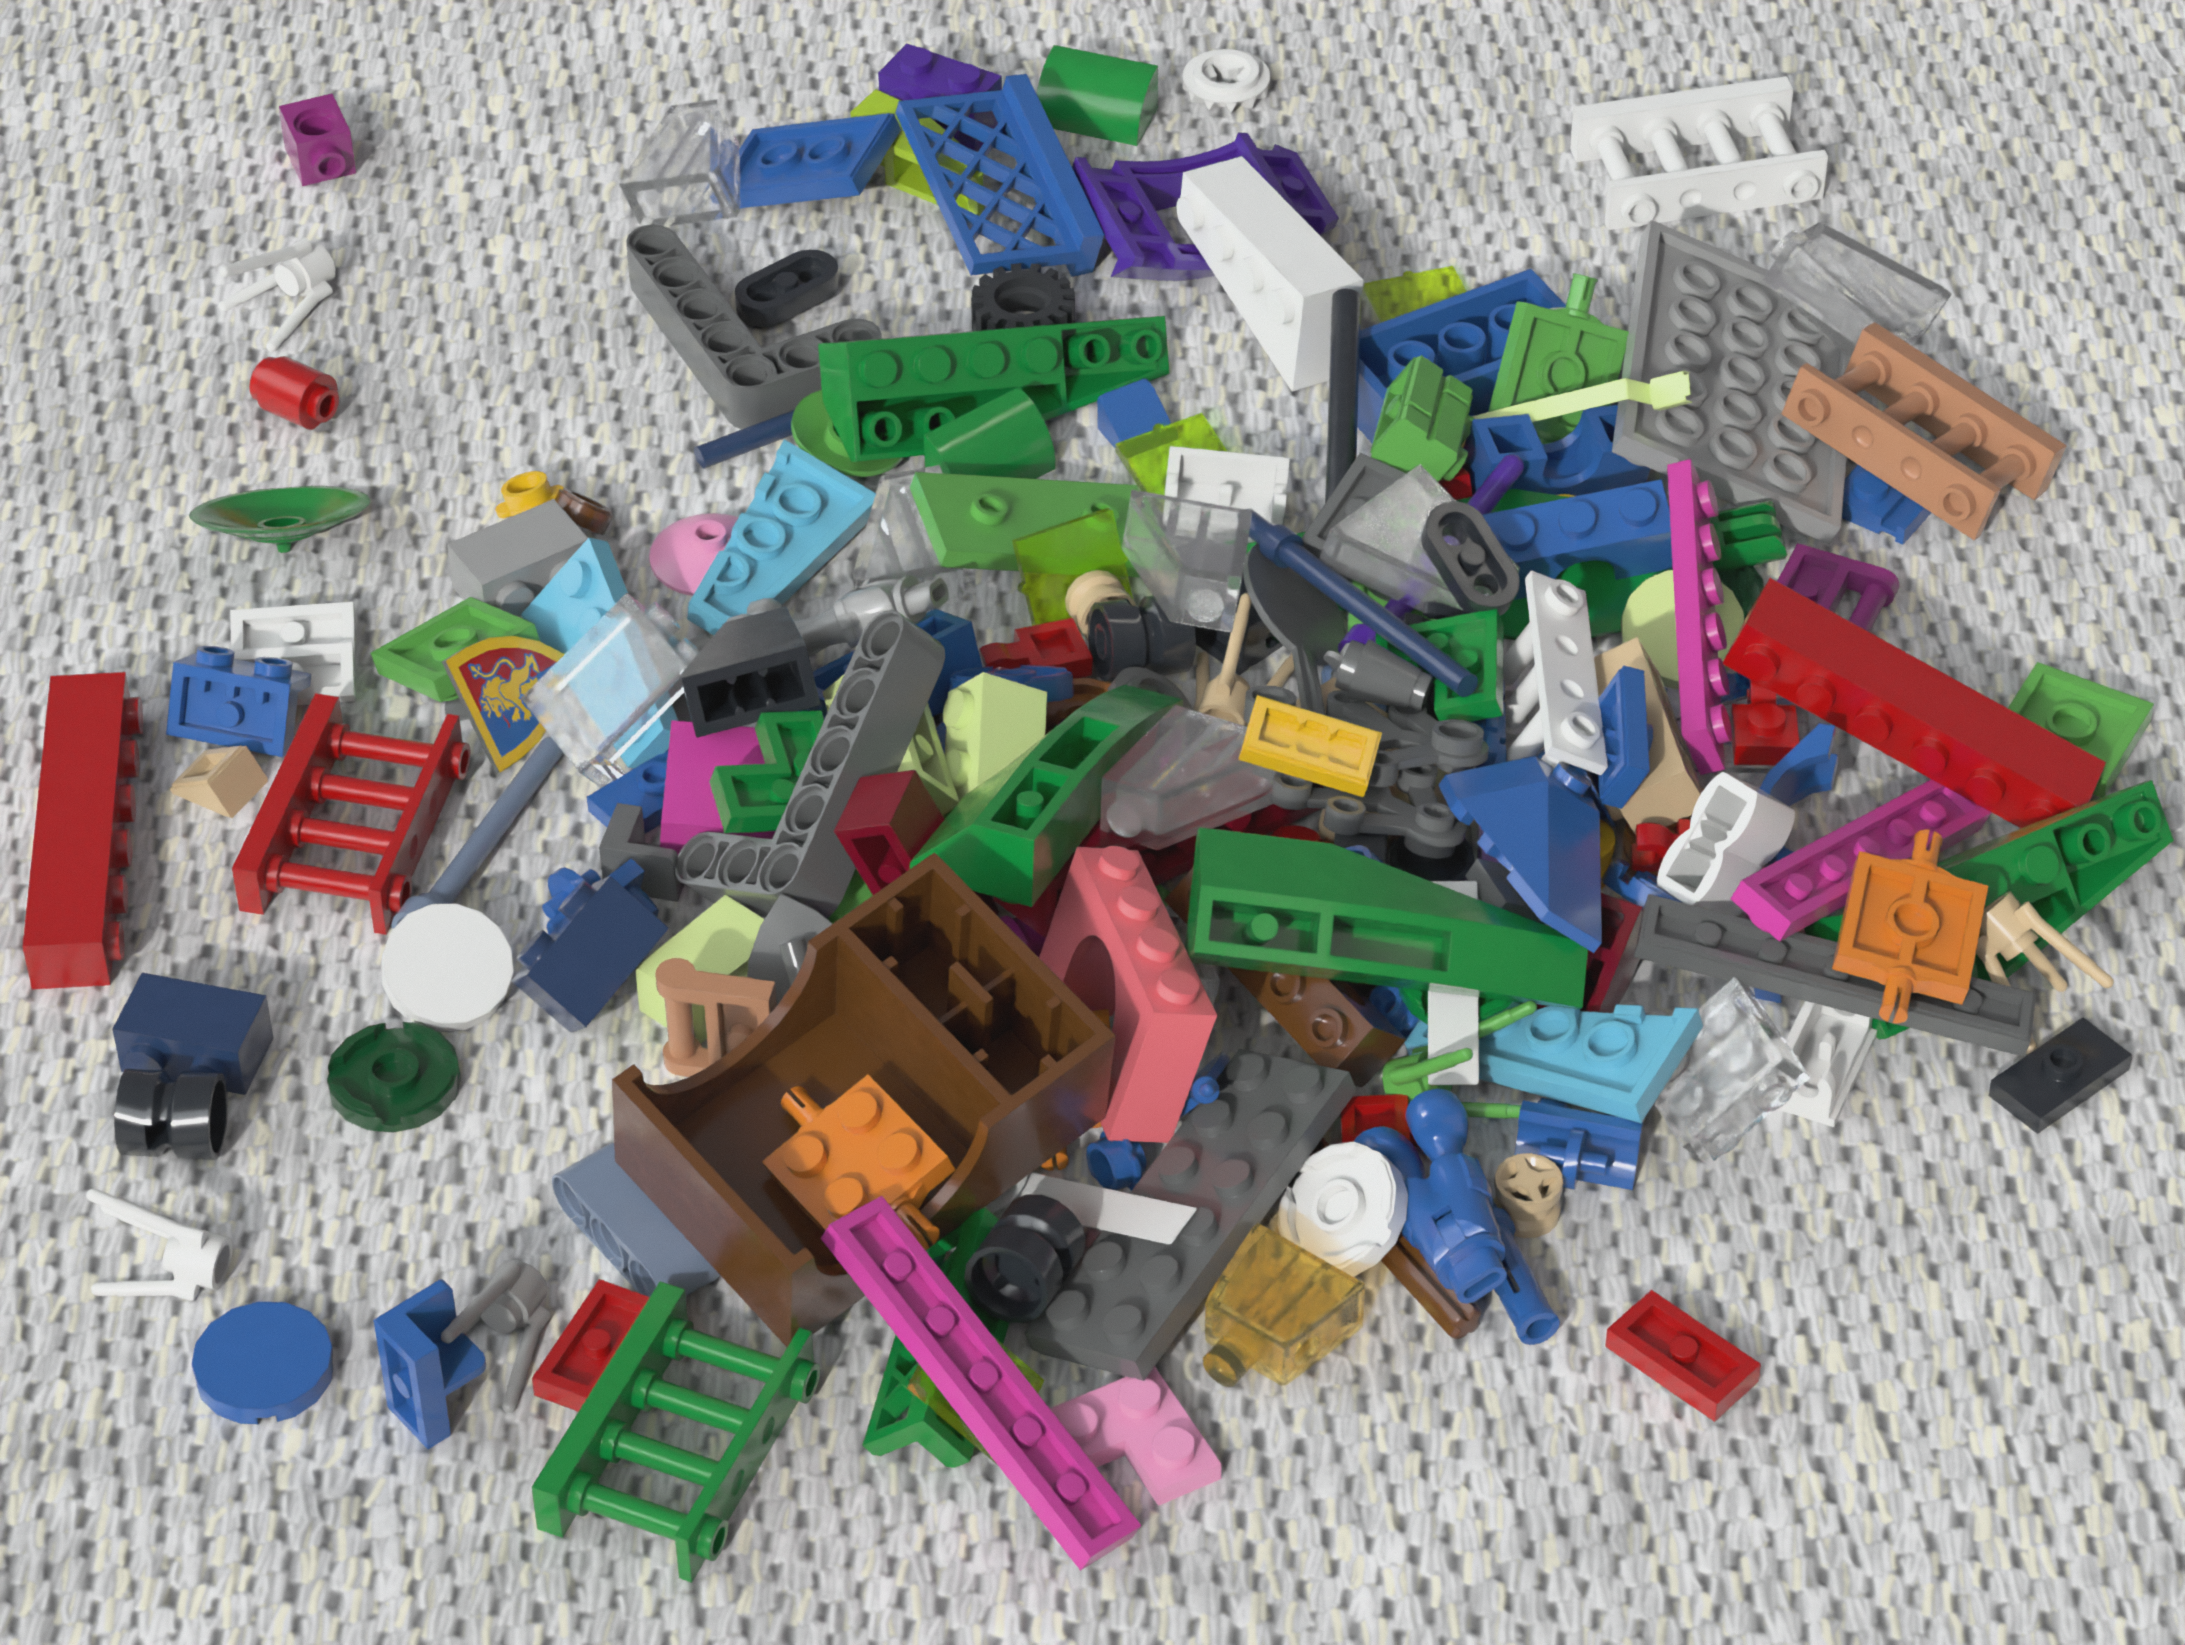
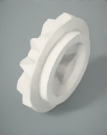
M1218 49L1204 52L1191 59L1183 70V90L1189 92L1191 102H1205L1208 111H1212L1218 106L1226 107L1230 113L1238 105L1245 108H1253L1256 99L1267 97L1270 71L1260 58L1245 51Z

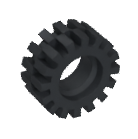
M1021 263L1011 264V272L1007 273L1002 266L993 269V278L984 274L979 278V286L974 285L972 289V331L1075 323L1074 288H1070V281L1065 276L1058 279L1057 270L1049 268L1044 274L1041 273V265L1031 263L1030 270H1022ZM1018 311H1030V312H1035V313H1031V314H1014L1013 312H1018Z

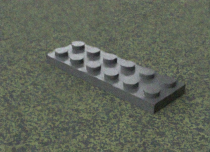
M1239 1048L1215 1080L1219 1085L1217 1099L1209 1104H1198L1195 1106L1130 1192V1194L1195 1207L1197 1210L1172 1244H1164L1102 1230L1061 1284V1287L1038 1318L1033 1320L1024 1332L1031 1349L1046 1356L1144 1381L1354 1096L1357 1090L1348 1071Z

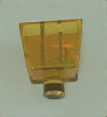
M1257 1222L1208 1294L1205 1303V1340L1213 1347L1203 1357V1366L1213 1380L1225 1387L1235 1386L1250 1369L1257 1371L1281 1386L1288 1385L1363 1327L1365 1283Z

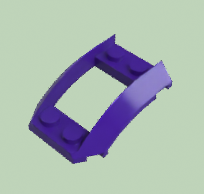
M1238 132L1235 141L1184 158L1163 161L1115 160L1112 169L1092 168L1086 157H1075L1072 169L1101 226L1104 236L1118 258L1111 277L1186 281L1215 276L1195 244H1175L1156 211L1177 206V201L1181 198L1183 172L1241 156L1320 236L1333 230L1339 217L1297 152L1277 144L1274 145L1272 150H1262L1256 147L1248 133Z

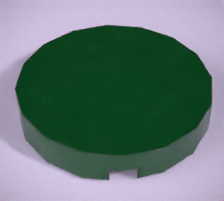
M403 1022V1028L386 1029V1023L367 1026L347 1037L331 1054L328 1064L329 1075L327 1084L332 1106L346 1121L369 1131L394 1133L421 1127L443 1114L456 1099L461 1082L455 1047L441 1032L414 1022Z

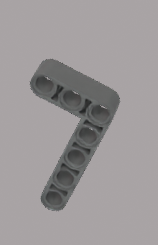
M650 224L633 230L627 237L629 281L632 291L728 422L736 428L744 429L792 411L803 398L811 393L822 390L818 344L882 338V333L876 324L865 319L853 318L762 348L673 230L662 225Z
M888 610L875 616L861 635L773 838L765 839L715 832L699 833L683 846L678 855L675 866L677 879L713 904L724 895H727L760 917L768 915L782 893L817 910L825 918H829L842 901L856 869L834 833V829L860 777L898 772L945 661L943 645L897 611Z

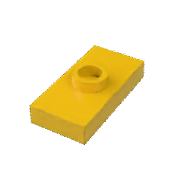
M1257 695L1238 760L1364 797L1382 732Z

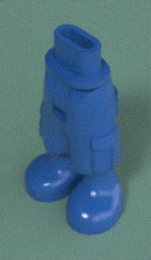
M1432 1089L1415 1096L1406 1109V1121L1418 1146L1432 1162L1428 1179H1426L1425 1167L1416 1148L1398 1131L1388 1127H1373L1363 1131L1355 1138L1354 1142L1380 1152L1401 1172L1408 1193L1406 1221L1401 1230L1402 1236L1412 1246L1419 1249L1444 1288L1454 1290L1458 1300L1461 1303L1468 1304L1477 1301L1505 1281L1507 1273L1501 1263L1506 1253L1505 1246L1501 1241V1228L1491 1207L1493 1205L1492 1190L1478 1159L1463 1154L1468 1136L1467 1111L1456 1094L1448 1090Z

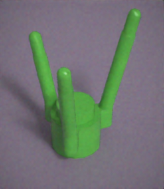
M1527 1001L1479 1022V1039L1533 1014L1537 1010L1536 1003L1534 1001ZM1428 1045L1414 1048L1412 1054L1390 1059L1385 1063L1382 1076L1384 1091L1386 1095H1408V1104L1415 1096L1424 1091L1432 1089L1451 1091L1452 1085H1429L1428 1075L1471 1060L1473 1052L1470 1048H1463L1428 1059ZM1461 1102L1467 1111L1468 1117L1519 1118L1521 1105L1507 1103Z

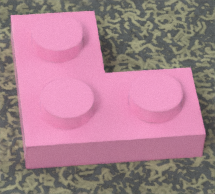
M1155 1366L1144 1381L1124 1377L1050 1408L1096 1468L1125 1456L1158 1506L1221 1479V1462Z

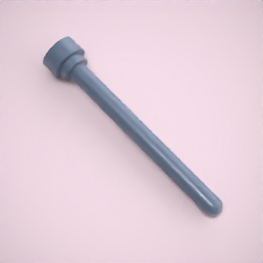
M549 736L539 743L428 893H421L406 900L392 920L393 929L407 914L430 904H453L562 756L564 747L558 738Z

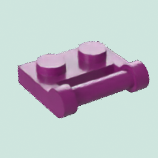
M1799 543L1794 548L1777 582L1834 613L1847 589L1859 592L1861 597L1848 621L1868 632L1871 631L1882 608L1893 602L1900 587L1897 576L1885 568Z

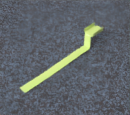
M1680 371L1656 377L1650 380L1651 384L1624 378L1472 417L1474 419L1529 414L1531 421L1536 422L1626 399L1652 405L1654 410L1661 411L1692 403V401L1686 400V396L1691 395L1690 372Z

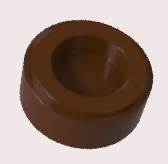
M567 488L559 489L555 501L574 523L594 533L605 535L613 518L612 511L576 491Z

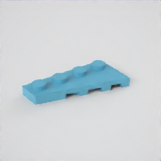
M784 439L776 452V459L769 473H764L755 488V496L745 514L741 512L734 524L731 538L723 551L718 552L688 605L687 620L715 635L722 625L727 622L728 618L747 614V607L750 602L763 598H774L783 605L879 513L881 496Z
M1616 1004L1613 1013L1583 1012L1580 1009L1555 1006L1537 1009L1533 1014L1479 1039V1079L1642 1123L1703 1028L1698 1008L1675 1007L1672 1016L1646 1015L1644 1007L1640 1005ZM1419 1020L1404 1042L1408 1055L1412 1054L1414 1048L1428 1045V1025Z

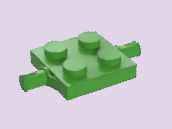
M1573 273L1565 308L1547 309L1525 302L1516 303L1488 412L1618 380L1629 331L1604 325L1594 315L1588 314L1598 279ZM1612 403L1607 404V405L1598 406V407L1611 406ZM1583 410L1532 422L1541 443L1556 442L1569 435L1578 425Z

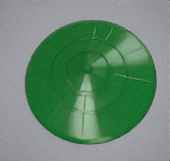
M334 486L257 489L207 501L195 507L190 512L189 518L194 523L208 530L248 538L261 543L276 544L278 552L287 553L291 550V543L306 539L317 532L358 515L369 506L371 499L363 492Z

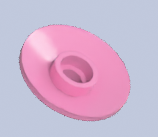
M718 513L699 514L686 517L666 527L658 534L650 548V566L656 578L676 592L693 596L718 552L723 551L731 538L732 528L739 517Z

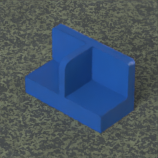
M443 1279L434 1282L373 1320L387 1407L428 1450L451 1436L446 1396L481 1375L486 1369L484 1353L464 1333H461L449 1344L441 1340V1333L457 1317L453 1289Z

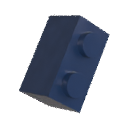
M611 876L593 883L592 886L585 880L582 881L558 908L565 918L550 935L544 930L538 932L517 956V960L524 966L511 981L569 1032L586 1028L669 929Z
M143 972L139 976L112 1028L121 1072L128 1068L166 1070L172 1081H176L181 1072L184 1071L222 1073L226 1080L227 1091L241 1095L247 1094L274 1039L266 995Z

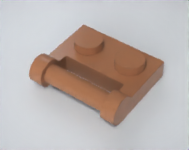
M671 958L659 964L655 977L657 991L665 1000L668 1041L663 1047V1060L666 1069L672 1074L690 1077L728 1054L744 1041L777 1006L775 982L745 976L738 977L697 971L691 962L682 958ZM692 1004L704 1005L708 1048H702L701 1043L695 1038Z

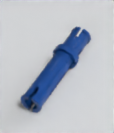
M1492 1198L1493 1205L1491 1207L1501 1228V1241L1504 1243L1506 1252L1501 1263L1507 1273L1505 1281L1496 1287L1494 1291L1514 1324L1516 1334L1521 1342L1528 1345L1540 1344L1547 1341L1557 1332L1560 1320L1554 1310L1551 1309L1531 1267L1528 1265L1514 1239L1516 1228L1508 1212L1497 1207ZM1509 1270L1520 1288L1519 1292H1517L1508 1275Z

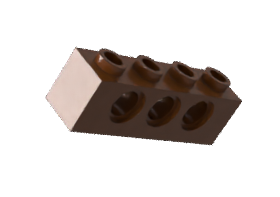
M1193 868L1164 899L1186 924L1188 923ZM1227 967L1318 1065L1348 1071L1355 1086H1365L1407 1040L1352 982Z

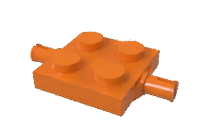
M1928 829L1920 830L1915 834L1911 859H1888L1859 851L1853 866L1832 965L1833 970L1885 985L1879 1015L1888 1022L1896 1001L1892 1022L1895 1024L1905 1022L1908 1019L1911 993H1920L1953 1003L1963 1004L1970 986L1988 891L1987 885L1955 877L1943 868L1937 867L1943 838L1938 832L1934 831L1926 850L1930 832Z
M868 1074L824 1109L812 1099L802 1086L791 1088L798 1103L786 1092L781 1100V1107L801 1127L796 1134L766 1157L762 1163L770 1176L811 1220L825 1232L830 1223L883 1196L924 1250L930 1247L921 1232L934 1245L939 1238L940 1231L918 1208H920L928 1193L952 1174L955 1168L949 1157Z

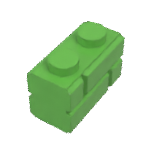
M1421 355L1414 357L1387 388L1370 452L1372 453V458L1435 486L1441 478L1446 481L1453 479L1467 458L1468 451L1462 448L1461 445L1469 436L1470 426L1474 419L1468 415L1473 397L1471 395L1473 389L1452 375L1442 376L1443 369Z

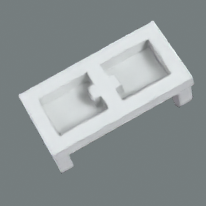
M1170 446L1161 535L1243 543L1255 542L1237 528V517L1243 510L1250 508L1273 525H1283L1290 458Z
M1805 1001L1776 1059L1770 1107L1834 1127L1876 1039L1877 1030L1871 1028L1873 1018Z

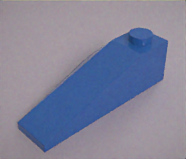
M1537 756L1446 774L1438 785L1450 810L1460 822L1468 826L1473 820L1478 823L1484 833L1477 843L1486 854L1496 858L1510 871L1506 879L1542 922L1594 953L1602 943L1600 812L1587 790L1591 786L1590 782L1580 772L1564 762H1559L1554 768Z

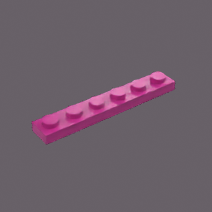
M1688 459L1668 464L1667 471L1681 733L1700 775L1725 770L1724 743L1732 741V728L1727 710L1721 704V696L1729 695V681L1725 666L1722 664L1723 661L1721 658H1718V651L1727 647L1724 626L1720 615L1715 610L1716 605L1724 603L1722 584L1717 570L1713 568V561L1721 559V549L1713 524H1710V518L1718 516V504L1710 480L1701 482L1692 460Z
M1931 779L1742 879L1730 899L1749 915L1750 920L1756 927L1770 933L1780 942L1845 906L1853 866L1859 851L1888 859H1911L1915 834L1920 830L1928 829L1930 832L1926 850L1935 831L1943 838L1939 852L1941 853L1981 830L1992 812Z
M880 1196L830 1223L821 1237L822 1241L1081 1571L1132 1539L1142 1525L884 1197Z

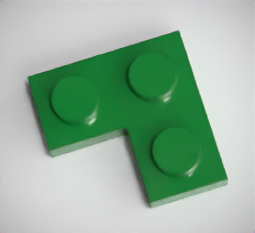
M1498 609L1478 611L1408 625L1473 673L1478 679L1474 692L1467 697H1461L1434 677V711L1439 721L1455 719L1473 722L1503 716L1504 624ZM1376 633L1377 644L1422 669L1423 672L1430 674Z
M821 711L761 713L755 726V732L765 764L715 766L709 783L724 833L776 831L824 722Z

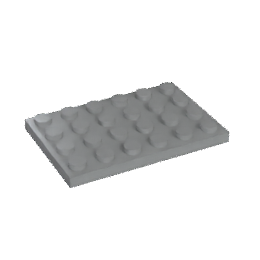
M1651 220L1640 239L1622 379L1628 378L1651 384L1650 380L1680 371L1690 372L1691 395L1686 396V400L1692 401V403L1658 411L1654 410L1653 406L1628 399L1618 401L1612 452L1626 458L1635 465L1646 466L1667 476L1668 464L1691 459L1700 481L1710 480L1716 497L1733 503L1736 507L1772 500L1776 510V518L1780 524L1787 526L1797 534L1808 535L1830 545L1841 529L1847 457L1781 413L1800 366L1803 364H1810L1833 380L1845 373L1856 346L1859 309Z

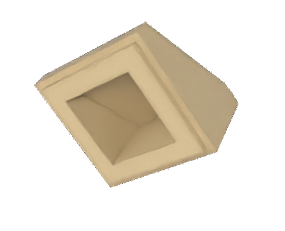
M233 746L205 750L172 783L169 789L174 795L223 816L233 818L268 782V779L247 746Z

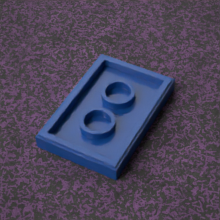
M886 113L752 129L709 196L715 209L719 210L860 196L898 136L901 128L895 114Z

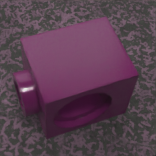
M332 93L279 106L284 147L302 186L356 174L351 131Z

